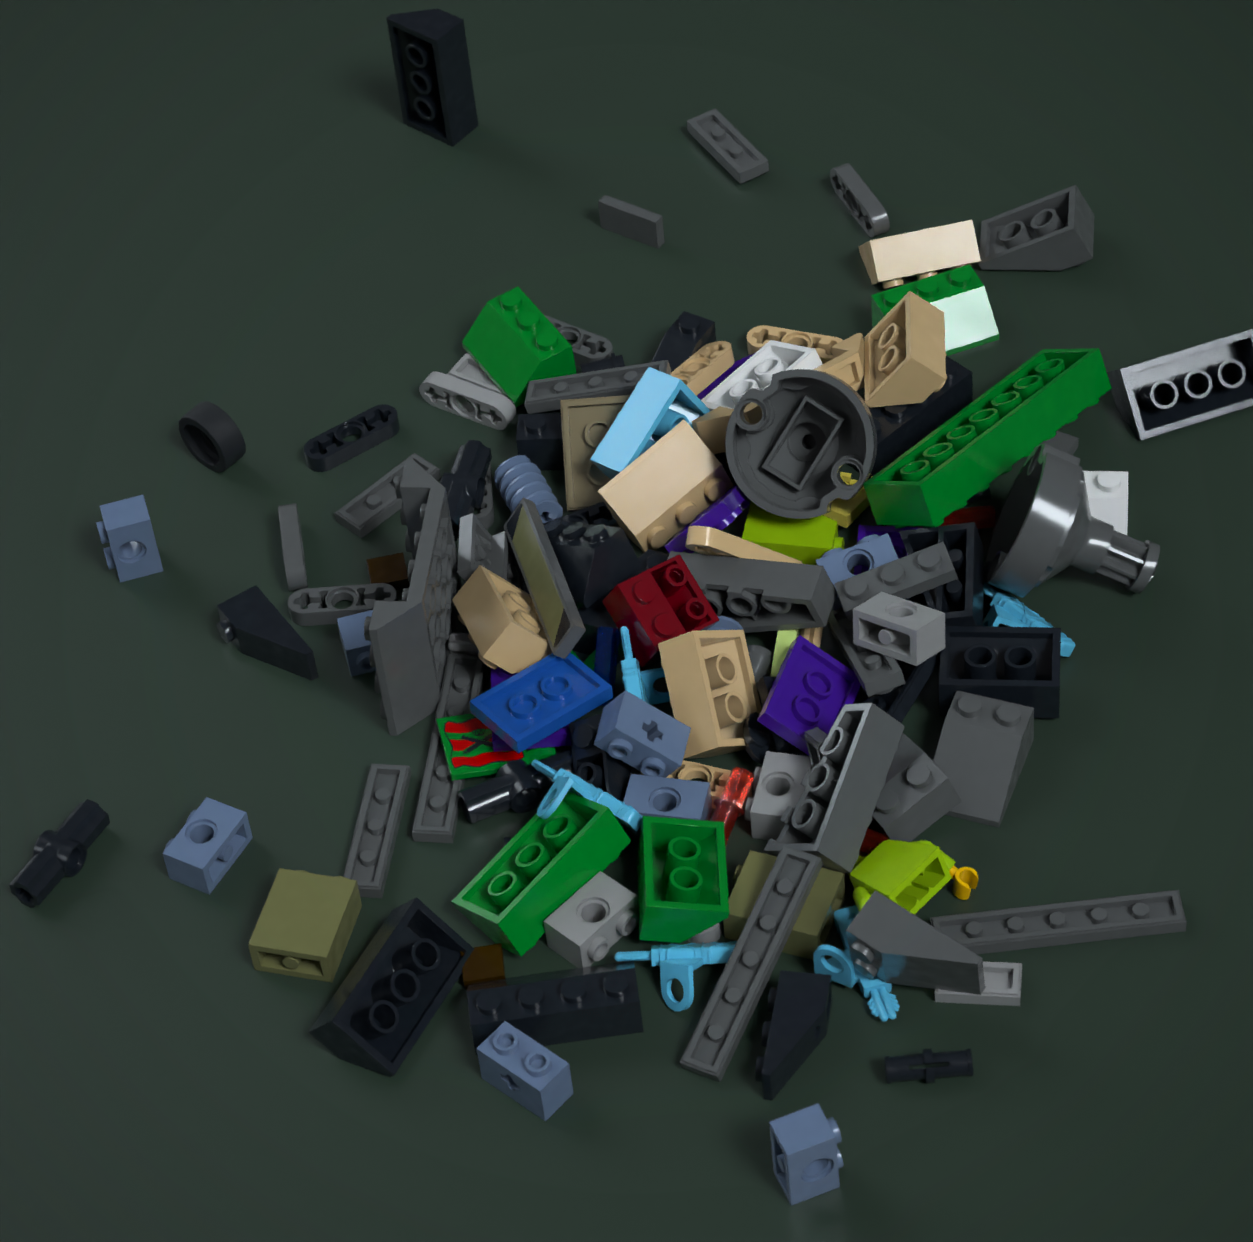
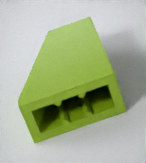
M751 501L742 539L792 557L808 565H816V560L820 559L825 552L831 549L842 548L844 550V538L838 537L837 521L824 515L807 519L781 517L767 512Z

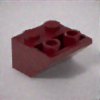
M680 554L617 584L602 601L619 631L622 626H626L629 629L632 652L641 667L661 658L658 643L690 631L707 630L719 621V618Z

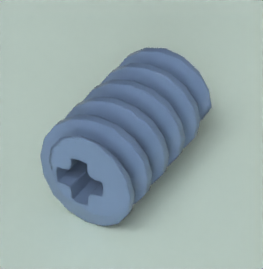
M526 455L508 458L496 469L494 483L500 491L501 497L505 500V504L510 509L511 514L524 497L535 503L542 523L562 517L563 508L557 502V498L546 483L541 470L536 464L531 463Z

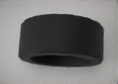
M209 401L200 402L178 421L180 435L188 450L201 464L214 472H224L246 453V444L236 423L224 410Z

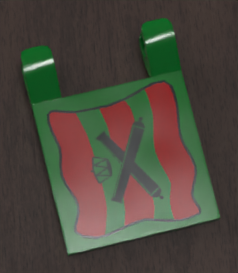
M472 713L436 719L437 729L452 781L497 774L504 764L513 760H523L527 764H531L533 760L539 761L556 754L555 747L534 748L527 752L525 749L520 753H517L515 750L494 752L492 730Z

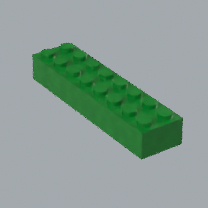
M1042 349L866 481L863 486L876 524L894 525L895 528L907 526L929 528L940 526L944 523L945 517L953 511L965 507L967 500L976 493L988 489L990 482L998 476L1011 471L1012 465L1021 458L1030 456L1035 447L1043 441L1055 437L1057 430L1065 424L1075 421L1079 413L1087 407L1097 404L1100 401L1099 398L1112 388L1100 349Z

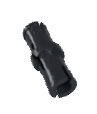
M930 1048L923 1049V1054L884 1056L887 1084L914 1080H925L926 1084L935 1083L936 1078L973 1076L971 1048L932 1053ZM948 1063V1066L909 1069V1066Z

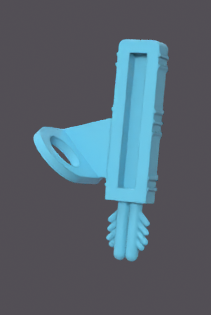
M984 583V593L993 600L990 603L992 607L983 620V626L998 627L1001 623L1011 627H1053L1050 622L1045 621L1043 617L1029 609L1016 597L1008 593L998 592L989 584ZM1061 632L1060 656L1070 657L1076 646L1075 642Z
M622 626L620 633L625 660L620 662L625 690L650 705L670 702L669 692H659L653 687V683L657 679L665 677L663 668L640 671L639 661L633 658L629 629L626 626Z
M538 760L531 762V765L537 771L552 778L554 782L538 808L537 816L545 820L551 816L567 792L570 791L608 807L617 821L631 830L637 832L640 828L643 816L632 806H628L625 802L619 801L611 794L594 787L593 784L587 783L570 771L562 768L556 771Z
M854 905L834 911L835 928L840 935L845 951L831 945H820L813 955L814 973L831 975L832 981L849 988L858 983L864 998H870L867 1004L870 1005L871 1014L875 1017L879 1016L883 1022H886L888 1017L894 1020L900 1005L897 1004L896 996L889 993L892 990V984L886 983L876 976L873 979L865 977L854 968L851 959L846 929L859 913L857 906ZM824 955H829L832 957L826 960Z
M737 941L652 945L651 951L617 952L614 959L617 962L651 960L652 966H660L662 997L671 1010L679 1012L687 1010L693 1002V971L703 964L727 963ZM675 978L680 981L683 987L684 995L681 1002H678L672 994L671 985Z

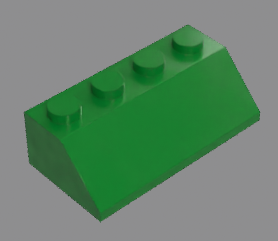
M568 791L551 816L543 820L536 813L451 902L456 909L494 943H501L502 948L522 957L529 949L536 945L538 939L545 933L544 920L599 871L603 872L610 863L614 862L631 840L608 807Z

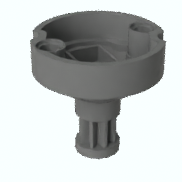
M794 369L773 374L771 384L764 390L752 388L741 397L728 422L725 452L728 466L735 482L753 503L777 516L807 519L829 513L834 500L837 498L849 500L854 498L862 489L875 463L877 433L868 406L849 384L826 372ZM752 402L758 404L762 409V418L757 424L748 423L744 417L745 407ZM846 463L854 464L859 469L860 477L854 485L846 484L840 477V470Z
M1042 443L1034 449L1022 466L1001 508L985 554L984 574L986 575L984 583L1023 598L1034 586L1038 587L1071 566L1092 575L1097 572L1125 584L1126 589L1140 594L1155 575L1160 545L1148 540L1141 542L1114 530L1113 525L1091 516L1084 472L1082 467L1079 466L1080 458Z

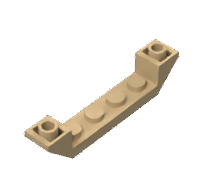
M856 333L832 346L831 350L834 359L813 369L838 377L849 384L855 391L865 387L863 334ZM753 402L744 409V417L748 423L757 424L762 418L761 407ZM719 406L691 421L694 431L713 454L725 452L726 430L734 409Z

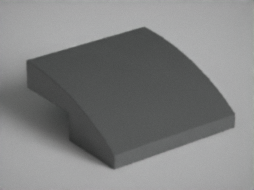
M473 513L461 517L457 573L467 581L478 566L481 565L521 589L523 575L506 532L491 536Z

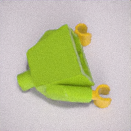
M890 839L882 841L867 857L859 855L852 872L848 873L854 887L853 900L859 912L876 890L914 915L951 879L954 880L952 885L954 896L961 900L969 899L971 888H977L978 874L971 867H961L958 869L954 866L956 861L940 850L939 846H935L928 840L905 842Z

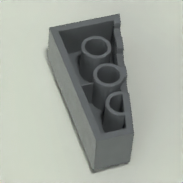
M670 551L668 559L679 554L681 555L716 615L729 617L739 622L744 629V633L826 627L837 591L823 566Z
M873 703L844 704L819 749L821 754L824 755L819 764L815 765L805 774L800 783L806 787L795 808L787 807L780 821L785 823L783 830L777 840L769 839L763 851L768 855L778 857L782 846L786 845L821 857L823 862L822 868L842 873H851L858 859L859 850L867 828L872 821L875 806L885 785L886 776L894 754L898 750L899 741L905 726Z

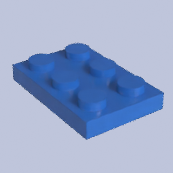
M571 652L565 659L552 653L470 700L469 704L470 711L476 718L517 753H520L613 698V691L609 683Z

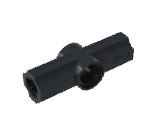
M468 440L465 445L460 446L451 472H445L441 480V484L446 488L454 541H457L459 538L460 518L473 513L474 508L479 509L484 499V479L492 459L491 448L484 446L478 440Z
M565 750L539 760L556 771L562 768L574 774L571 750ZM513 760L504 764L498 770L496 777L457 792L467 821L475 823L511 808L517 813H525L535 809L542 802L554 782L552 778L537 771L531 764H527L523 760Z
M87 799L85 802H80L56 831L50 829L44 831L36 841L33 858L9 884L11 893L22 904L34 908L35 905L39 906L65 875L73 877L78 874L86 861L87 849L110 823L108 813L98 803Z

